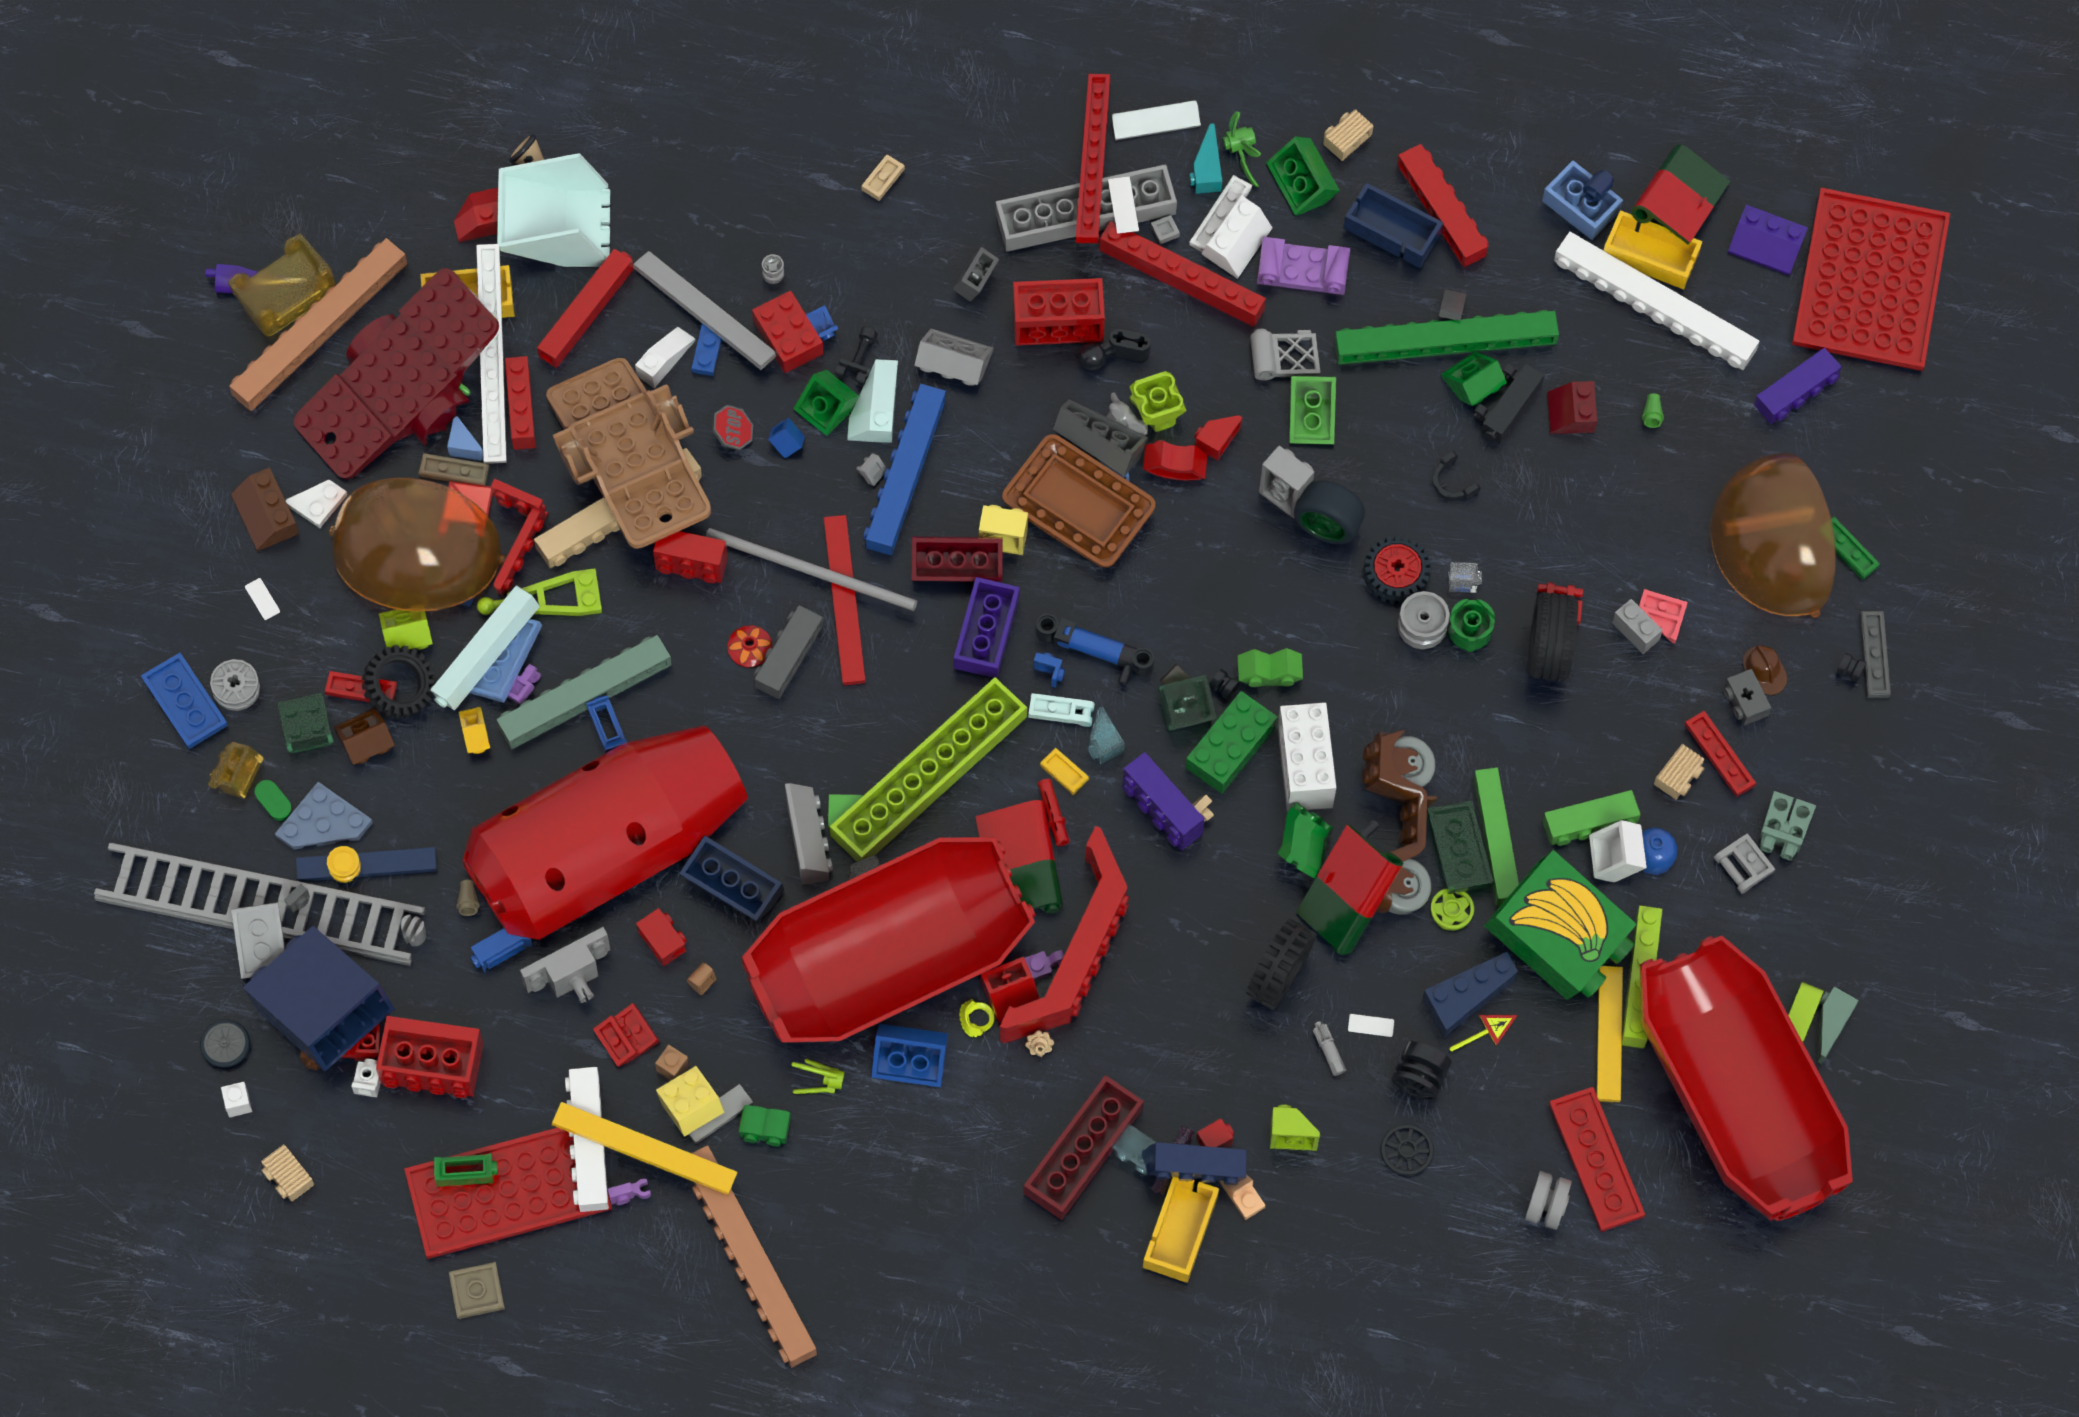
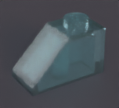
M1100 707L1098 708L1091 731L1088 750L1092 758H1097L1099 763L1102 764L1123 753L1125 743L1104 708Z

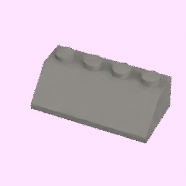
M791 783L785 784L786 802L802 885L829 881V872H833L831 858L826 859L825 851H829L827 837L822 838L821 830H824L825 826L823 816H818L817 809L821 808L819 795H814L812 787Z

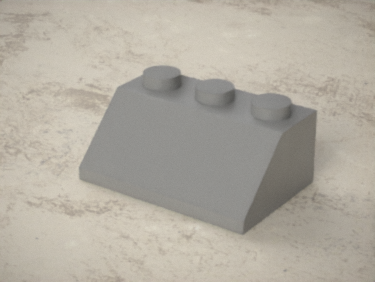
M930 329L920 341L914 366L920 367L925 372L940 373L944 378L962 380L967 385H978L983 379L993 347Z

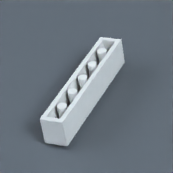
M598 1068L569 1069V1077L565 1078L566 1092L571 1091V1100H567V1104L602 1118ZM569 1132L570 1137L574 1136V1145H570L571 1159L576 1161V1167L572 1168V1180L577 1182L578 1189L573 1191L574 1205L579 1204L580 1212L609 1209L604 1146Z

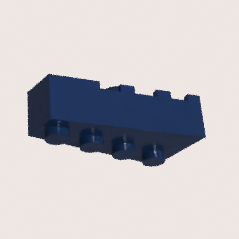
M1505 952L1424 990L1422 999L1443 1038H1446L1456 1027L1462 1025L1467 1018L1479 1011L1488 1001L1495 998L1516 980L1518 970L1508 952Z

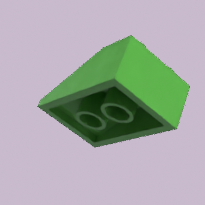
M1291 376L1290 443L1334 444L1336 377Z

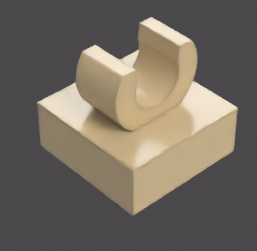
M1207 795L1199 797L1192 804L1205 818L1204 822L1214 815L1207 808L1212 802Z

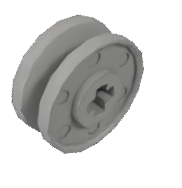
M232 659L224 661L215 668L211 675L210 685L214 699L221 707L227 710L240 711L247 709L255 703L259 696L260 684L257 673L251 664L243 660Z

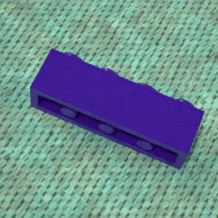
M1823 348L1758 394L1754 406L1770 424L1776 420L1782 421L1787 417L1790 410L1800 408L1807 398L1817 396L1827 384H1834L1840 378L1839 373L1842 366L1826 348Z

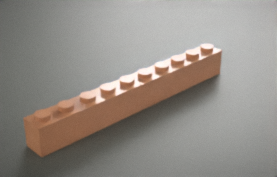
M387 238L382 243H377L367 257L361 258L351 272L345 273L335 287L329 288L320 301L313 303L310 310L304 316L297 318L294 325L288 331H284L272 346H268L257 360L252 361L247 366L246 371L232 380L229 386L232 396L248 410L252 411L407 265L405 253Z
M708 1145L691 1153L718 1164ZM693 1182L695 1186L692 1187V1190L697 1200L702 1198L705 1204L702 1209L707 1219H713L716 1225L713 1227L717 1238L719 1240L723 1239L727 1246L724 1250L730 1261L734 1259L738 1266L735 1268L740 1281H746L748 1288L745 1290L750 1300H756L759 1306L756 1311L761 1321H767L770 1327L767 1331L773 1343L777 1341L781 1347L778 1352L783 1362H788L792 1368L816 1356L817 1351L732 1189L729 1195Z

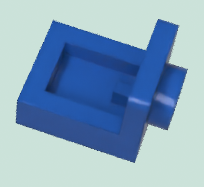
M825 305L806 314L823 341L835 335L833 331L839 329L837 325H834Z
M1036 652L1033 669L1052 674L1051 687L1056 688L1057 682H1062L1065 674V669L1062 668V660L1055 658L1049 653L1040 654Z

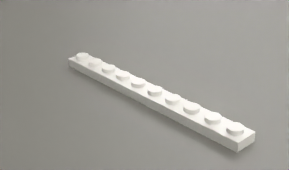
M499 244L477 245L478 299L499 322V330L496 336L480 353L484 463L486 464L507 463Z

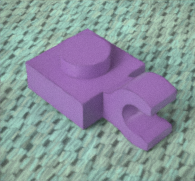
M529 664L523 674L517 676L507 697L521 705L535 687L532 683L537 682L541 677V674L537 672V668Z
M1059 950L1046 957L1045 952L1042 951L1024 959L1034 981L1052 975L1051 968L1059 966L1064 955L1062 950Z
M641 1179L633 1184L629 1182L609 1188L608 1194L611 1204H626L635 1195L641 1199L649 1198L651 1196L650 1190L646 1192L640 1190L642 1186L648 1185L647 1179Z

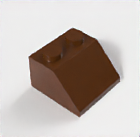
M376 708L334 726V730L353 765L356 763L362 764L368 761L369 757L376 754H384L391 747L395 746L388 728L380 714L376 712Z

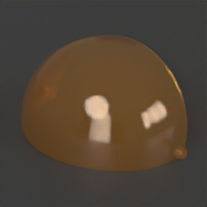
M1778 453L1760 457L1739 469L1727 481L1717 498L1710 526L1712 548L1716 561L1729 584L1744 599L1760 609L1785 616L1811 614L1812 617H1818L1821 615V608L1830 596L1835 575L1834 534L1824 495L1809 467L1794 454Z
M388 478L360 487L344 501L338 513L335 526H331L329 530V535L333 536L332 551L334 564L345 583L366 599L399 610L432 611L461 604L473 598L487 587L495 576L498 565L504 564L506 558L501 553L500 539L494 524L477 504L451 488L422 479Z

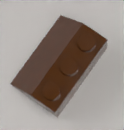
M270 467L248 476L231 494L257 552L299 534L296 522Z

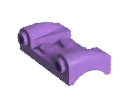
M1263 237L1257 284L1344 295L1350 248L1329 245L1328 249L1285 244V239Z

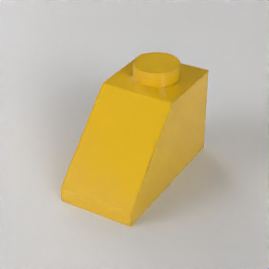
M481 707L459 711L467 752L479 754L486 749H490Z

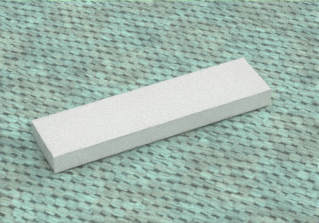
M1233 175L1192 237L1189 246L1203 252L1241 195L1245 198L1252 189V185Z

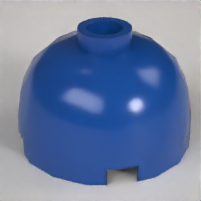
M1652 827L1643 830L1642 836L1646 860V869H1643V872L1652 875L1667 872L1677 858L1678 846L1675 838L1662 828Z

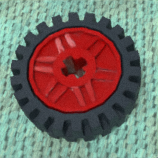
M1395 535L1394 539H1392L1391 536L1385 538V541L1381 539L1377 542V545L1374 544L1366 555L1363 570L1365 584H1368L1367 588L1370 591L1373 590L1375 597L1380 596L1382 601L1385 602L1388 599L1391 604H1395V601L1403 604L1410 595L1423 592L1426 589L1431 573V562L1428 553L1424 552V547L1422 545L1418 546L1417 541L1414 539L1410 542L1409 537L1404 536V539H1400V536Z

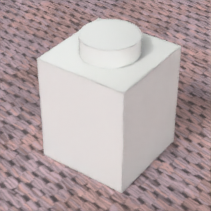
M245 1082L221 1087L229 1118L252 1112Z

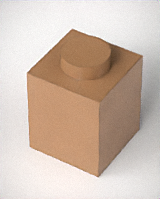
M668 1045L655 1063L656 1071L671 1081L687 1070L689 1067L688 1057Z

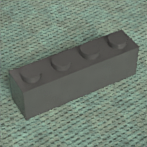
M800 605L796 611H791L789 614L786 628L779 631L776 637L777 643L774 648L770 647L764 658L766 661L762 667L759 666L753 676L755 688L777 699L781 698L823 627L822 616Z

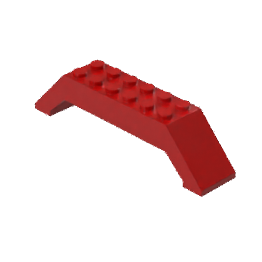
M1095 826L1087 842L1085 862L1091 864L1098 886L1045 997L1017 1008L1009 1006L1000 1025V1042L1008 1043L1034 1034L1037 1030L1041 1032L1070 1023L1073 1016H1078L1082 1006L1080 1004L1082 996L1086 997L1088 995L1092 976L1096 977L1100 969L1101 956H1106L1110 947L1111 936L1115 937L1118 931L1120 916L1124 917L1128 910L1129 904L1127 903L1130 896H1127L1128 887L1100 827Z

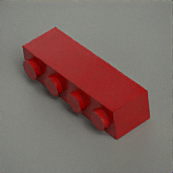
M528 357L505 358L514 450L536 448Z

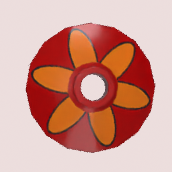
M754 625L743 626L731 634L727 643L728 654L739 666L746 668L757 667L766 661L764 658L768 649L772 648V640L769 634L760 627ZM753 641L754 644L752 646H747L746 642Z

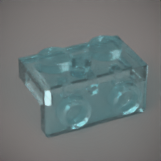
M1130 1124L1118 1143L1114 1144L1112 1148L1117 1151L1115 1155L1125 1162L1128 1160L1136 1164L1134 1168L1137 1171L1147 1175L1142 1159V1151L1156 1141Z

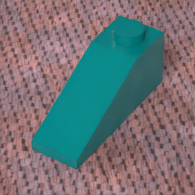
M1214 123L1209 125L1194 162L1193 173H1189L1190 186H1194L1195 194L1221 192L1222 175Z

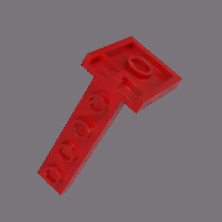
M494 479L491 489L498 501L497 503L508 509L510 506L518 509V513L527 517L494 582L497 593L504 596L505 592L510 591L514 583L513 577L516 571L519 572L524 563L523 557L526 551L529 552L534 544L533 537L536 532H540L549 513L545 511L546 506L542 504V499Z

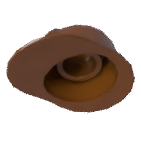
M1760 645L1746 651L1743 656L1744 669L1746 671L1753 670L1764 694L1775 695L1780 693L1787 684V675L1777 653L1770 647Z

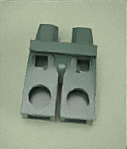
M1774 791L1759 837L1761 840L1760 850L1772 853L1774 844L1783 847L1780 856L1791 861L1796 852L1800 850L1816 805L1796 799L1788 821L1786 819L1794 797Z

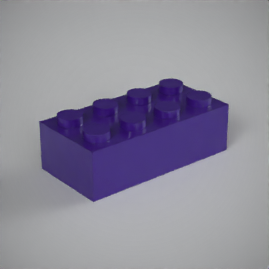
M976 577L954 654V669L992 678L996 677L998 679L1020 599V587Z
M1145 752L1124 768L1122 784L1124 792L1129 797L1133 796L1139 809L1144 814L1148 813L1152 817L1155 827L1158 830H1163L1168 835L1167 839L1172 846H1177L1182 851L1203 835L1205 818Z

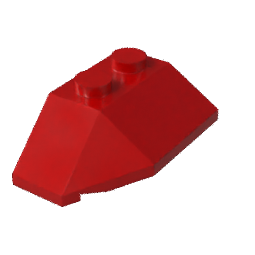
M498 187L469 194L454 220L459 242L498 234Z

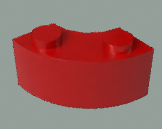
M1159 440L1145 445L1143 470L1168 479H1205L1208 454L1195 445L1176 446Z

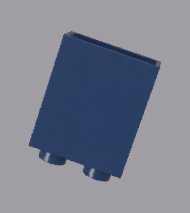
M314 926L303 935L292 938L288 942L285 951L268 966L257 969L251 976L250 981L243 987L258 1012L324 1072L395 1010L381 985Z

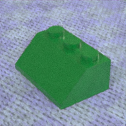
M1295 136L1266 162L1296 216L1326 204L1340 192L1311 138Z

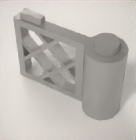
M1257 329L1250 335L1256 379L1269 380L1274 377L1320 375L1316 333H1311V330H1297V334H1272L1266 329ZM1301 340L1311 341V348L1308 351H1305L1298 345ZM1278 341H1286L1291 347L1285 352L1278 346ZM1294 348L1303 355L1298 362L1288 355ZM1284 358L1294 365L1290 370H1281L1280 362ZM1307 358L1313 363L1314 369H1305L1301 363Z

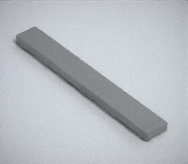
M650 251L633 264V268L760 370L776 357V352Z

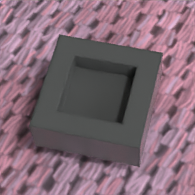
M300 884L284 901L287 908L294 913L297 909L300 910L306 906L310 895L308 890Z

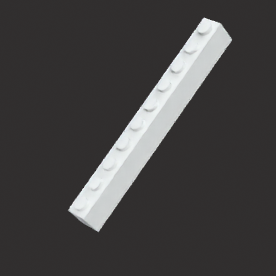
M1572 232L1568 233L1557 249L1554 261L1558 266L1574 272L1582 280L1593 283L1599 290L1607 291L1618 301L1626 302L1637 312L1645 313L1656 323L1664 324L1675 334L1683 335L1694 345L1702 346L1713 356L1723 358L1732 367L1744 370L1757 351L1759 340Z

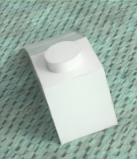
M679 327L675 328L649 348L636 363L635 367L638 378L655 388L695 342V338Z

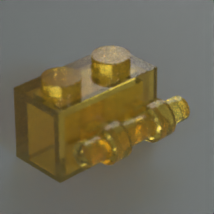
M232 742L226 745L224 751H221L217 767L210 774L211 779L208 786L215 789L218 786L226 794L245 799L264 758L250 746Z

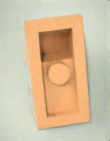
M1247 1174L1246 1178L1238 1182L1237 1185H1225L1224 1181H1219L1245 1220L1265 1208L1264 1202L1253 1188V1180Z

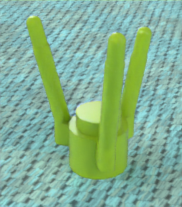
M805 1059V1063L812 1066L792 1062L791 1065L793 1067L824 1075L823 1084L827 1085V1087L795 1089L793 1094L835 1093V1089L841 1090L845 1071L831 1068L810 1059Z

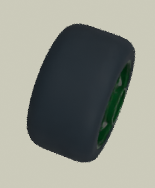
M1318 480L1311 482L1298 499L1294 508V517L1298 525L1314 538L1331 544H1345L1356 536L1365 517V507L1360 498L1344 486L1330 481Z

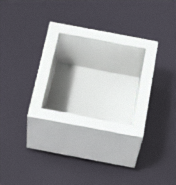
M1621 820L1589 835L1594 878L1617 882L1646 869L1640 824Z

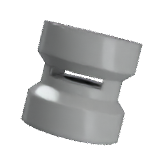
M767 255L762 261V276L766 282L776 284L784 277V262L778 255Z

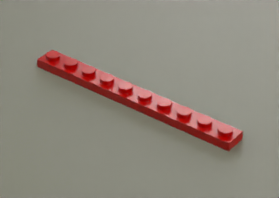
M1110 74L1088 75L1076 243H1098Z

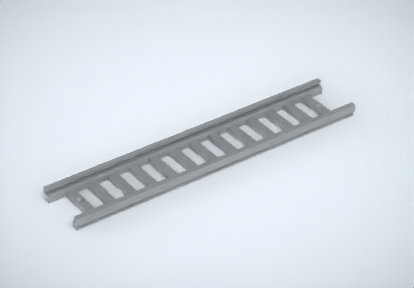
M109 843V851L124 853L125 856L114 892L96 888L94 892L96 901L234 929L231 909L239 908L247 879L259 881L253 906L264 904L269 884L282 886L278 898L281 924L287 908L284 899L291 893L292 888L295 889L302 884L308 890L310 898L306 906L299 910L294 929L282 927L284 940L290 941L292 938L305 933L304 929L314 893L327 895L318 925V930L325 936L328 932L337 898L349 900L339 939L326 936L339 949L349 954L407 966L411 965V953L396 951L394 948L404 912L424 915L425 907ZM135 856L147 858L137 895L124 894ZM157 861H162L170 864L159 901L147 899ZM180 865L192 867L181 906L169 903ZM202 870L215 872L204 911L191 908ZM224 876H235L237 879L226 915L214 913ZM359 902L372 905L361 943L349 941ZM382 907L394 909L384 948L372 946Z

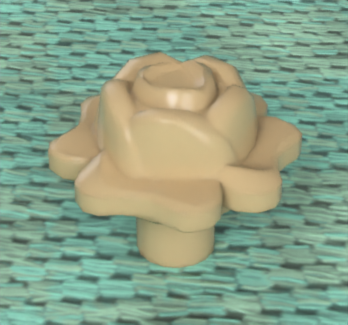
M1037 1030L1034 1034L1027 1036L1028 1041L1025 1043V1046L1030 1049L1031 1055L1037 1054L1039 1057H1042L1045 1053L1052 1051L1051 1046L1054 1044V1040L1050 1038L1048 1032L1042 1033L1040 1030Z

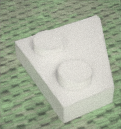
M327 480L287 499L286 503L290 509L318 528H321L348 494L347 491L332 481Z

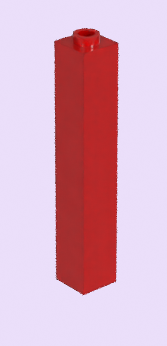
M613 249L538 345L539 358L555 368L561 364L634 270L633 261L629 254Z

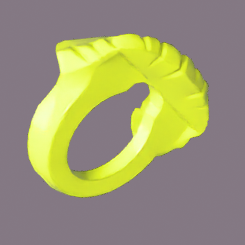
M973 999L962 1004L959 1012L962 1029L970 1037L981 1036L994 1023L993 1010L987 1004L977 1003ZM977 1009L984 1010L989 1016V1022L985 1026H977L970 1022L969 1014Z

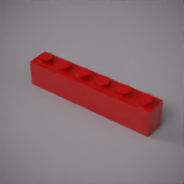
M1419 144L1399 154L1397 160L1398 168L1428 214L1443 222L1441 234L1463 268L1486 257L1489 246L1486 237L1480 235L1476 222L1467 215L1463 202L1457 200L1452 185L1447 184L1444 180L1443 172L1440 167H1436L1433 163L1429 150H1425L1422 144Z

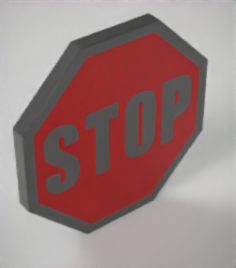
M726 405L713 414L712 431L722 446L739 451L753 441L754 425L743 409Z

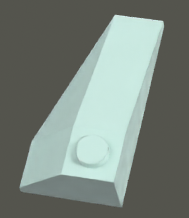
M875 360L859 395L860 397L849 417L848 440L892 443L898 361Z

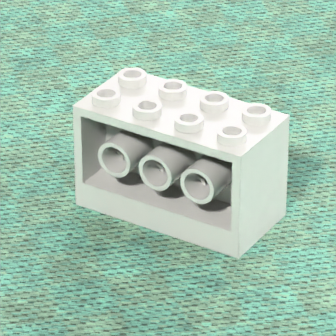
M1326 703L1280 706L1277 728L1287 812L1296 802L1307 810L1333 808L1336 781Z

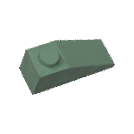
M1833 987L1831 993L1826 991L1820 1001V1004L1823 1005L1819 1013L1818 1062L1820 1064L1824 1062L1859 1001L1836 987Z

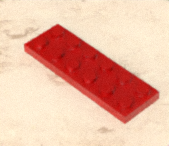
M1594 1087L1549 1101L1550 1109L1600 1232L1644 1218L1645 1212Z

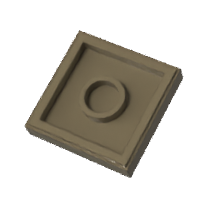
M496 1262L449 1272L458 1319L505 1309Z

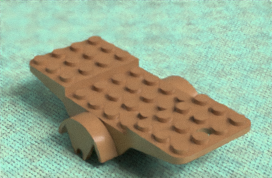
M616 358L556 384L547 390V400L564 429L554 434L553 438L567 470L577 485L594 479L605 499L608 509L631 547H645L710 516V502L691 469L679 442L680 439L693 434L694 430L688 424L682 405L678 403L676 395L672 397L667 384L652 391L646 390L629 362L624 358ZM669 514L672 516V519L669 522H661L660 517Z

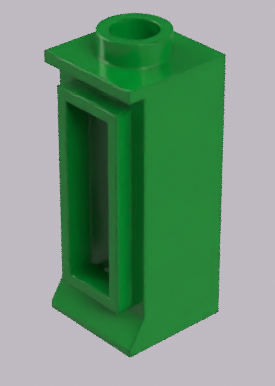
M491 1153L488 1155L434 1157V1176L437 1187L494 1183V1175H498L497 1161H493ZM483 1164V1171L446 1173L445 1168Z

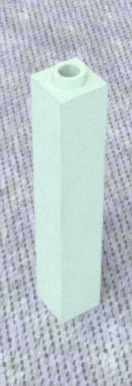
M518 586L514 587L431 688L432 693L436 697L434 699L436 703L443 708L448 706L455 711L540 607L531 594Z

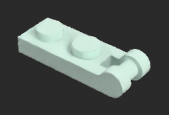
M1032 693L1028 718L1073 723L1090 727L1093 720L1091 712L1094 711L1095 704L1087 700ZM1081 709L1082 715L1075 714V710Z

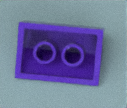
M1746 205L1728 253L1790 276L1808 227Z

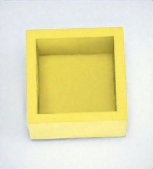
M983 505L979 537H1003V552L1023 555L1028 531V513L1017 508L1009 510L997 505Z
M697 1066L656 1089L663 1108L684 1137L725 1113L719 1097Z

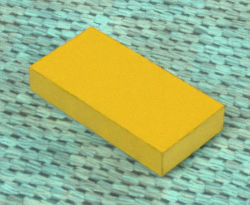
M1057 748L1040 762V766L1072 795L1089 780V777Z

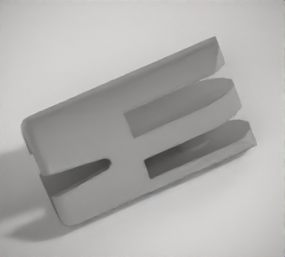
M411 915L404 916L401 921V930L407 944L410 943L413 947L423 944L426 939L424 921L421 922V919L417 916L413 919Z

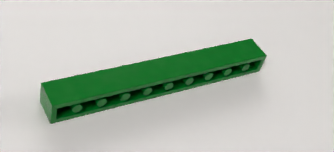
M1540 310L1536 313L1496 314L1493 317L1474 316L1471 319H1461V321L1453 319L1449 321L1431 320L1427 323L1409 322L1405 325L1397 326L1387 324L1383 327L1375 328L1366 326L1362 329L1354 330L1344 328L1336 331L1334 342L1337 362L1340 365L1557 344L1559 331L1555 311Z

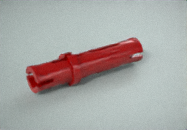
M1043 779L1037 785L1049 819L1048 827L1052 829L1056 846H1065L1070 843L1065 827L1066 819L1062 817L1052 780Z

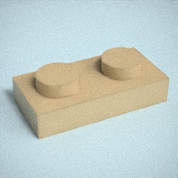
M886 155L862 184L861 190L880 201L905 170V165Z

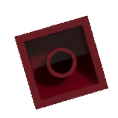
M1594 381L1570 382L1547 392L1550 434L1595 433L1597 410Z

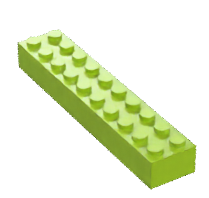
M994 677L830 826V836L863 867L1027 718V707Z

